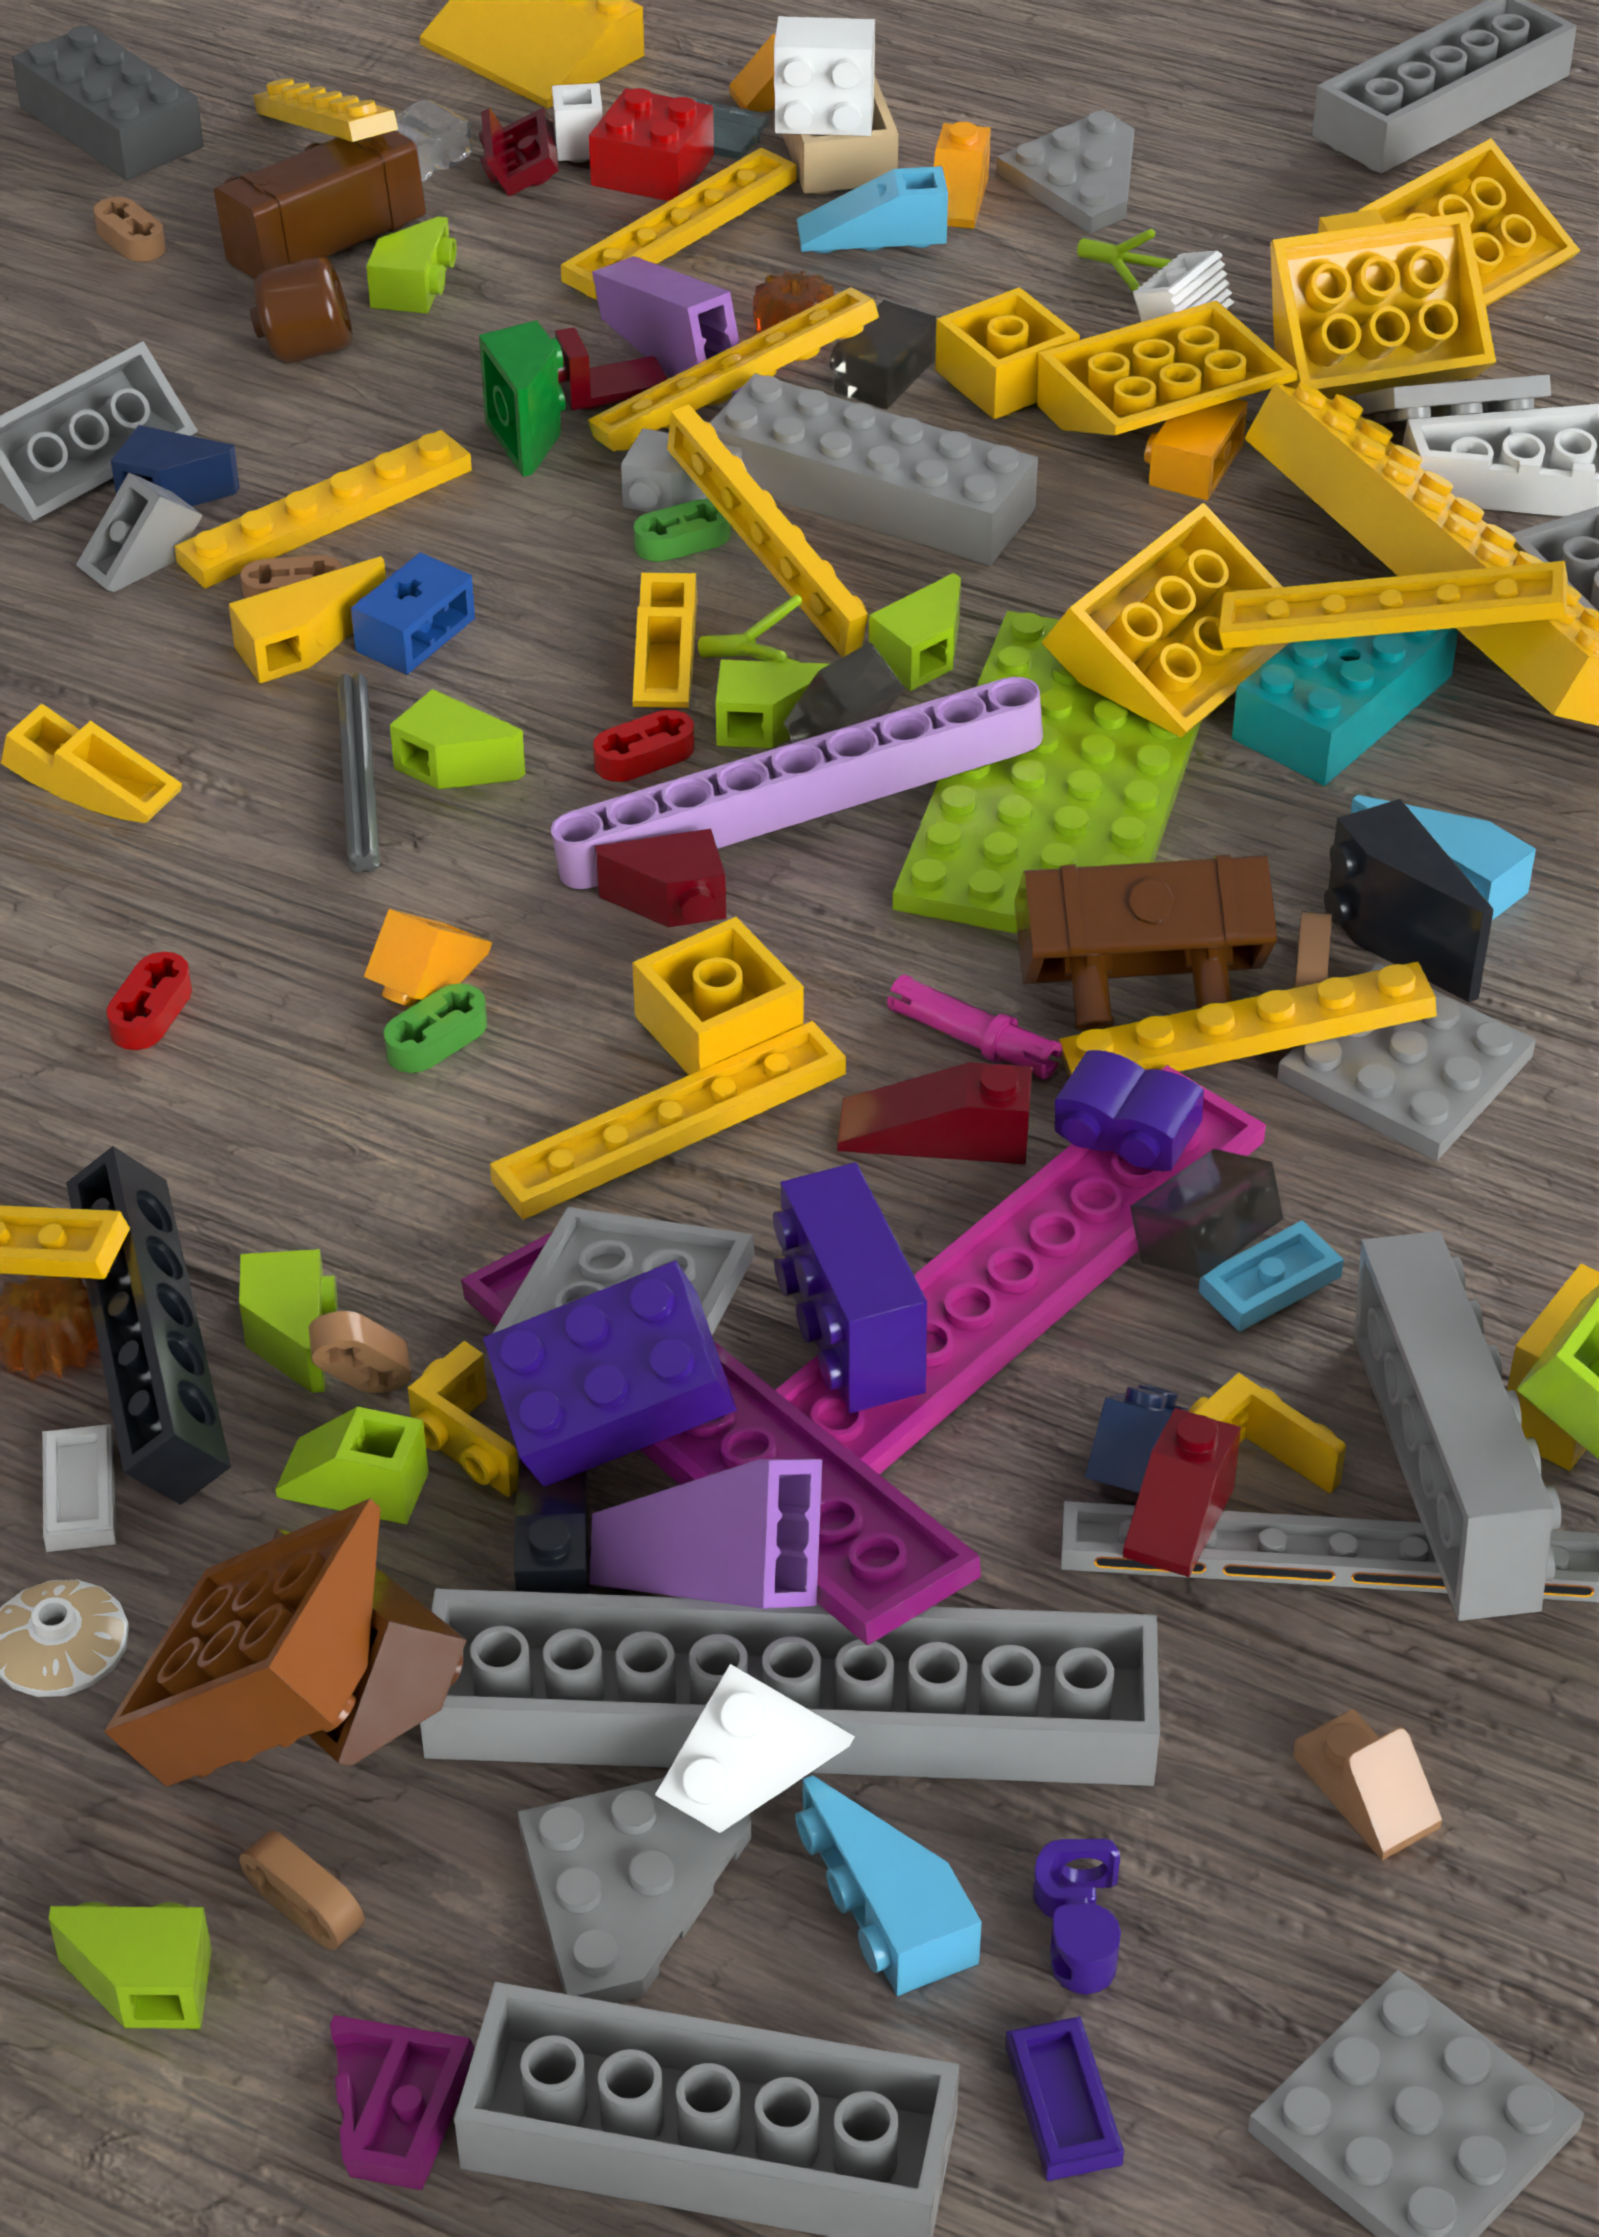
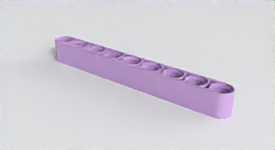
M1024 677L1003 678L567 812L559 816L551 826L560 880L564 885L574 889L596 887L595 845L711 828L718 849L1027 753L1035 749L1042 742L1043 738L1039 687L1034 681Z

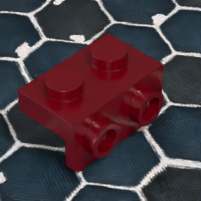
M545 107L505 127H502L491 108L481 112L482 130L478 132L485 154L480 158L481 164L489 180L492 183L499 181L509 197L529 186L542 185L553 174L559 172L554 123Z

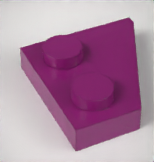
M334 2015L330 2023L331 2038L336 2047L338 2075L335 2076L336 2098L342 2112L343 2121L339 2127L342 2161L349 2176L423 2190L463 2091L475 2050L471 2038Z

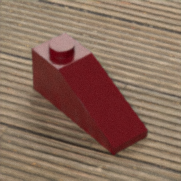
M968 1062L845 1097L842 1103L837 1151L1026 1164L1033 1066Z

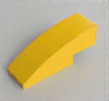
M641 573L640 602L637 607L633 707L689 708L697 616L696 573Z
M42 703L6 734L1 759L2 765L51 794L90 811L122 820L147 823L182 788L181 782L91 720L81 729H78Z

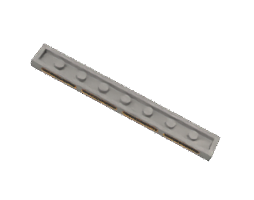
M1064 1501L1061 1570L1186 1577L1123 1558V1547L1136 1505ZM1223 1511L1189 1577L1447 1593L1422 1522ZM1551 1530L1550 1544L1555 1560V1576L1552 1581H1545L1543 1599L1599 1602V1533Z

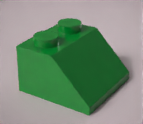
M537 320L479 335L485 423L523 477L532 475L561 435L560 412H564L566 409L565 396L558 383V369L563 368L562 350L557 339L550 338Z

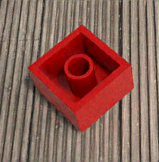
M625 88L589 134L591 186L664 201H670L692 187L714 156L713 105L698 103L688 97L673 98L653 94L643 88Z

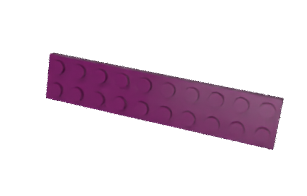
M553 1231L462 1278L464 1300L497 1327ZM715 1341L714 1343L737 1411L639 1449L679 1485L758 1459H822L817 1603L867 1646L981 1577L980 1556Z

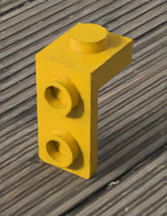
M463 1341L444 1358L434 1360L425 1369L422 1376L408 1387L410 1414L412 1418L423 1420L426 1448L432 1451L440 1450L462 1465L466 1473L474 1481L481 1485L489 1484L505 1496L510 1497L517 1491V1450L510 1442L468 1415L486 1400L488 1396L484 1354L466 1341Z
M1239 1372L1210 1398L1204 1396L1198 1399L1188 1411L1241 1427L1239 1444L1247 1438L1328 1493H1332L1341 1484L1346 1453L1345 1443L1337 1438L1329 1428L1313 1422L1284 1403L1273 1391L1261 1388Z

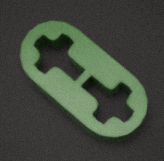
M708 498L646 513L636 519L633 526L636 554L642 559L653 562L668 561L724 545L731 536V525Z
M450 984L440 988L394 1017L386 1024L384 1029L388 1063L401 1072H422L432 1068L477 1039L485 1032L487 1027L484 994L480 989L469 984Z

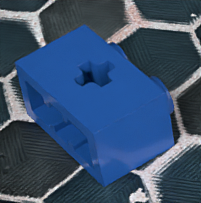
M420 552L351 607L355 651L408 675L475 619L472 575Z

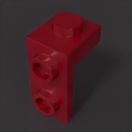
M575 327L555 331V338L563 354V368L558 369V383L571 410L582 408L595 409L603 404L624 401L667 380L658 360L654 356L590 368L589 354Z

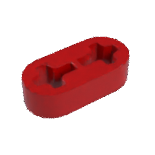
M662 710L606 729L599 733L593 742L594 769L605 780L624 782L688 759L694 752V722L684 712Z
M157 952L144 957L136 964L106 1009L111 1040L117 1046L127 1050L146 1049L155 1045L167 1032L192 994L189 966L183 956L174 952Z

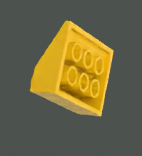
M449 0L419 36L420 45L547 109L553 106L552 86L593 84L645 56L643 6L631 0Z
M1492 138L1358 210L1359 212L1377 209L1386 224L1468 212L1486 307L1575 257L1580 252L1577 245Z
M1468 212L1274 239L1270 242L1274 351L1298 371L1297 381L1284 384L1283 386L1296 389L1298 384L1302 383L1318 390L1327 399H1334L1336 394L1350 397L1392 387L1437 384L1476 378L1496 363Z
M1215 300L1038 352L1037 406L1061 430L1118 435L1272 388L1274 383L1284 385L1297 381L1298 371Z
M1202 503L1073 604L1041 643L1080 684L1182 738L1237 691V686L1289 644L1281 643L1223 649L1219 635L1223 594L1225 592L1279 588L1283 586L1219 518Z

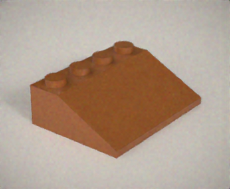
M369 1498L207 1568L104 1732L167 1787L194 1776L203 1778L216 1768L235 1761L244 1763L257 1753L279 1745L285 1748L301 1737L320 1730L329 1732L339 1726L347 1718L355 1705L356 1698L352 1693L368 1666L381 1508Z

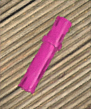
M906 974L899 976L890 991L902 995V997L898 999L888 996L887 1007L889 1010L896 1013L899 1012L981 1049L982 1056L996 1063L1005 1060L1018 1066H1033L1032 1073L1044 1080L1050 1078L1059 1065V1062L1053 1061L1048 1057L1050 1054L1058 1058L1062 1056L1061 1043L1053 1040L1050 1041L1019 1027L1018 1021L1014 1017L1004 1013L994 1016L920 983Z

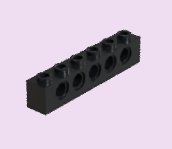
M112 1146L67 1181L66 1186L71 1209L120 1211L130 1228L106 1278H85L123 1471L130 1477L181 1505L230 1469L231 1465L167 1180Z

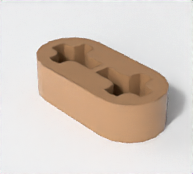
M110 197L99 201L94 206L93 213L96 233L125 258L131 261L148 262L161 257L166 251L163 225L133 200L125 197Z
M323 555L253 561L247 564L240 574L243 599L343 568L342 563L336 558Z
M1301 911L1294 988L1320 983L1327 979L1332 914Z
M349 1311L331 1312L319 1316L308 1326L312 1362L318 1368L355 1389L367 1393L390 1392L406 1385L411 1379L407 1342L366 1316Z
M268 1831L240 1855L239 1862L242 1871L255 1890L324 1948L332 1951L337 1949L364 1925L365 1917L363 1911L350 1891L338 1879L279 1832Z

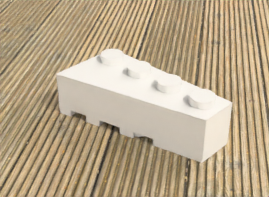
M1599 404L1407 420L1402 446L1413 451L1423 459L1420 467L1425 471H1431L1448 480L1453 485L1451 493L1455 497L1466 499L1481 509L1569 516L1599 506Z

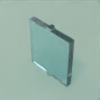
M694 99L698 103L713 105L714 155L734 160L742 159L753 144L760 143V135L770 123V114Z

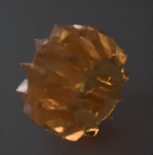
M784 270L782 276H766L765 283L756 286L753 297V322L756 326V332L760 333L834 296L833 286L824 283L823 276L821 275L807 276L805 270L798 274H791Z
M27 1275L26 1281L22 1284L4 1282L2 1297H0V1357L8 1372L14 1373L25 1370L30 1379L34 1381L43 1372L52 1371L61 1380L65 1366L85 1367L86 1357L88 1356L87 1352L99 1349L87 1287L83 1285L81 1278L72 1277L64 1280L63 1277L47 1276L46 1278H36L34 1275Z

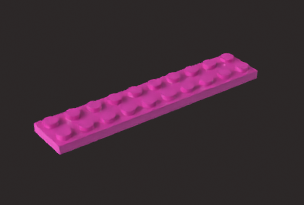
M1168 1065L1161 1069L1186 1077ZM1199 1085L1204 1089L1202 1122L1171 1171L1139 1168L1127 1162L1114 1151H1097L1080 1148L1071 1144L914 1274L927 1300L926 1393L849 1414L838 1389L828 1390L821 1375L818 1355L780 1385L776 1391L880 1475L1263 1144L1266 1124Z

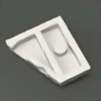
M730 1664L655 1796L718 1833H722L819 1766L849 1748L855 1736Z

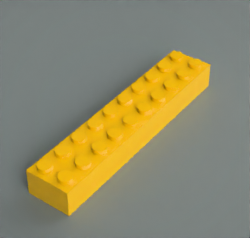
M1274 383L1244 438L1397 576L1544 563L1529 553L1519 552L1513 546L1516 542L1514 536L1498 526L1484 522L1482 520L1484 511L1480 507L1466 499L1455 497L1451 493L1453 485L1448 480L1436 473L1425 471L1421 468L1420 465L1423 459L1419 455L1403 446L1394 445L1390 441L1393 436L1392 432L1374 421L1364 419L1361 416L1363 408L1345 396L1336 394L1334 399L1330 400L1318 390L1299 383L1296 389ZM1567 584L1566 618L1456 628L1552 715L1599 726V612L1581 605L1578 602L1581 594L1576 589Z

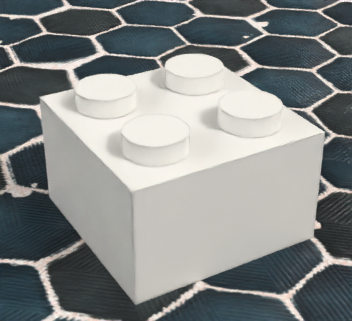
M778 16L774 43L775 133L871 136L874 112L875 19Z

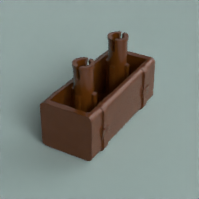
M395 130L354 142L337 137L323 144L311 143L301 153L255 172H249L242 176H231L226 179L223 185L214 188L226 259L231 265L254 279L259 273L268 269L313 257H329L387 231H396L402 228L404 224L426 215L417 146L413 140Z
M1230 854L1215 855L1211 859L1076 867V864L1060 865L1059 868L1024 870L1015 896V915L1023 984L1072 981L1076 1016L1075 1029L1079 1031L1106 1029L1113 1026L1114 1018L1111 1013L1108 979L1193 973L1197 1009L1212 1003L1231 1002L1229 971L1262 969L1277 942L1267 855L1231 857Z

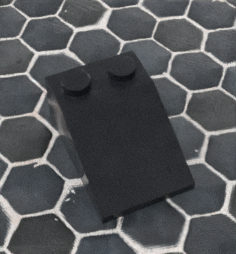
M1401 799L1338 817L1334 845L1330 848L1331 870L1329 886L1324 894L1325 909L1327 913L1332 914V922L1340 924L1356 945L1393 964L1404 965L1419 962L1428 982L1467 1002L1479 999L1494 911L1492 906Z

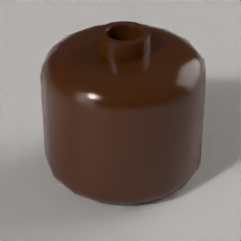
M313 257L268 269L257 275L254 282L256 307L250 309L251 321L257 337L266 338L272 354L278 361L284 364H291L349 347L352 342L350 315L340 280L330 260L325 257Z

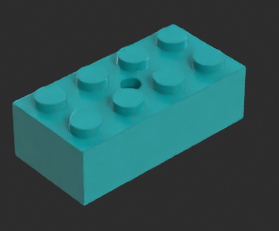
M1456 628L1289 643L1237 686L1232 739L1325 786L1452 676L1458 630Z

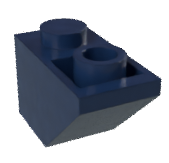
M138 425L111 459L116 494L128 473L173 492L190 506L234 495L240 489L235 447L232 444Z
M1139 1384L1138 1388L1128 1386L1125 1393L1105 1397L1085 1478L1139 1493L1151 1451L1174 1408L1187 1412L1189 1408L1176 1405L1177 1393L1146 1384Z

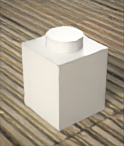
M599 83L552 86L558 161L569 160L574 163L590 161L589 134L603 117Z

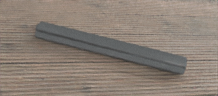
M344 673L337 680L348 865L356 873H360L363 870L373 872L380 865L367 678L360 673H356L353 676Z

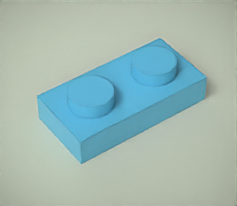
M1301 1220L1201 1273L1198 1292L1241 1332L1341 1278L1344 1259Z

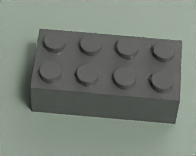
M91 25L75 27L68 34L49 42L36 43L29 50L12 56L20 107L126 181L204 147L198 97Z

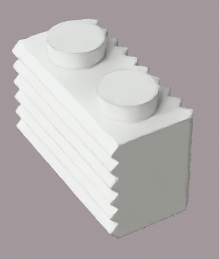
M1219 251L1182 253L1177 255V258L1172 259V262L1167 263V266L1162 267V270L1157 271V274L1152 275V278L1147 279L1148 282L1142 283L1143 286L1137 287L1138 290L1132 291L1140 322L1215 300L1227 310L1230 309L1234 301L1229 298L1232 294L1227 289L1230 283L1225 280L1227 273L1222 270L1225 266L1220 261L1223 255Z

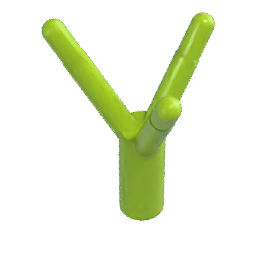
M1148 229L1118 245L1082 238L1077 246V255L1080 258L1113 265L1131 291L1138 290L1137 287H1140V284L1127 268L1125 262L1163 269L1162 267L1167 266V263L1172 262L1170 259L1128 252L1153 239L1156 235L1153 229Z
M792 596L743 634L701 636L698 641L700 656L702 658L751 656L763 661L799 662L788 658L782 650L756 644L755 639L802 603L801 596Z

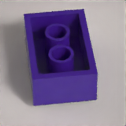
M857 1162L781 1181V1210L773 1212L774 1230L779 1245L782 1248V1256L774 1259L775 1274L782 1294L784 1296L793 1294L797 1302L796 1316L804 1340L807 1343L815 1341L819 1349V1367L828 1390L838 1389L849 1414L926 1393L927 1300Z
M676 1260L483 1337L519 1458L543 1487L737 1411L698 1293Z

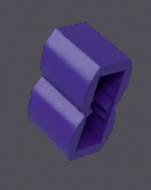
M1089 1050L1085 1053L1055 1099V1132L1080 1148L1114 1151L1136 1167L1156 1171H1171L1202 1122L1204 1089L1195 1082L1176 1073L1158 1069L1144 1070L1135 1062L1121 1055L1101 1050Z

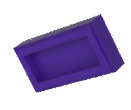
M1081 2016L1006 2031V2051L1046 2182L1122 2166L1124 2149Z

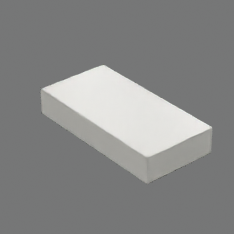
M111 1424L42 1431L43 1538L46 1552L116 1545L114 1438Z

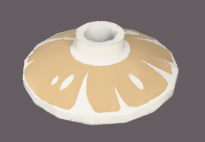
M50 1580L22 1590L0 1608V1678L12 1689L36 1697L68 1696L93 1687L116 1668L127 1650L129 1624L120 1602L104 1588L81 1580Z

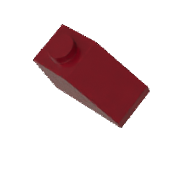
M711 828L595 845L596 881L599 898L668 928L726 919V876Z
M1174 1408L1151 1451L1124 1543L1123 1558L1190 1577L1235 1488L1241 1427Z

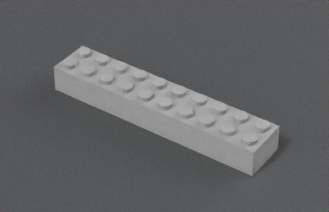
M458 1589L434 1590L432 1612L467 1641L463 1649L461 1673L457 1681L449 1687L442 1709L420 1723L423 1752L426 1759L671 1768L731 1664L855 1736L849 1748L837 1754L811 1773L1154 1786L1160 1737L1157 1615L931 1607L867 1646L818 1603L816 1606L762 1609L679 1597Z

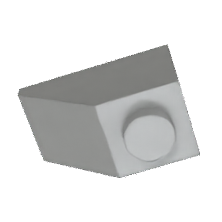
M642 428L621 463L623 507L652 512L707 498L667 450L669 433ZM724 444L733 456L736 455L742 460V447Z
M128 473L76 566L105 589L116 592L176 562L174 545L184 542L191 537L203 515L173 492Z

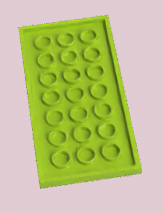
M1007 610L977 686L1009 677H1024L1034 681L1040 690L1042 742L1035 749L1027 753L938 780L893 890L892 910L1017 934L1015 896L1024 870L1059 868L1060 865L1076 864V867L1154 862L1201 722L1181 738L1083 686L1041 643L1059 619L1042 617L1034 613H1019Z

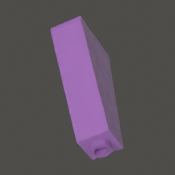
M635 256L592 272L601 319L644 356L656 357L663 372L670 378L739 344L731 294L728 290ZM741 388L733 391V393L738 392Z
M758 1459L593 1513L589 1584L762 1609L816 1606L822 1459Z

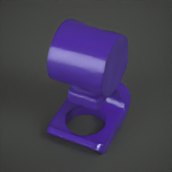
M1060 1839L1052 1841L1042 1848L1035 1864L1032 1898L1045 1915L1053 1918L1050 1945L1052 1971L1057 1981L1073 1993L1087 1995L1100 1992L1108 1987L1116 1976L1121 1930L1118 1920L1113 1914L1100 1905H1096L1095 1889L1112 1888L1118 1882L1120 1853L1114 1842L1109 1839ZM1080 1858H1093L1103 1862L1101 1865L1091 1869H1073L1066 1866L1068 1862Z

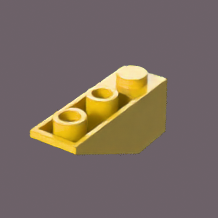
M382 556L229 603L234 648L258 683L261 684L311 668L354 633L351 607L386 580L384 559Z

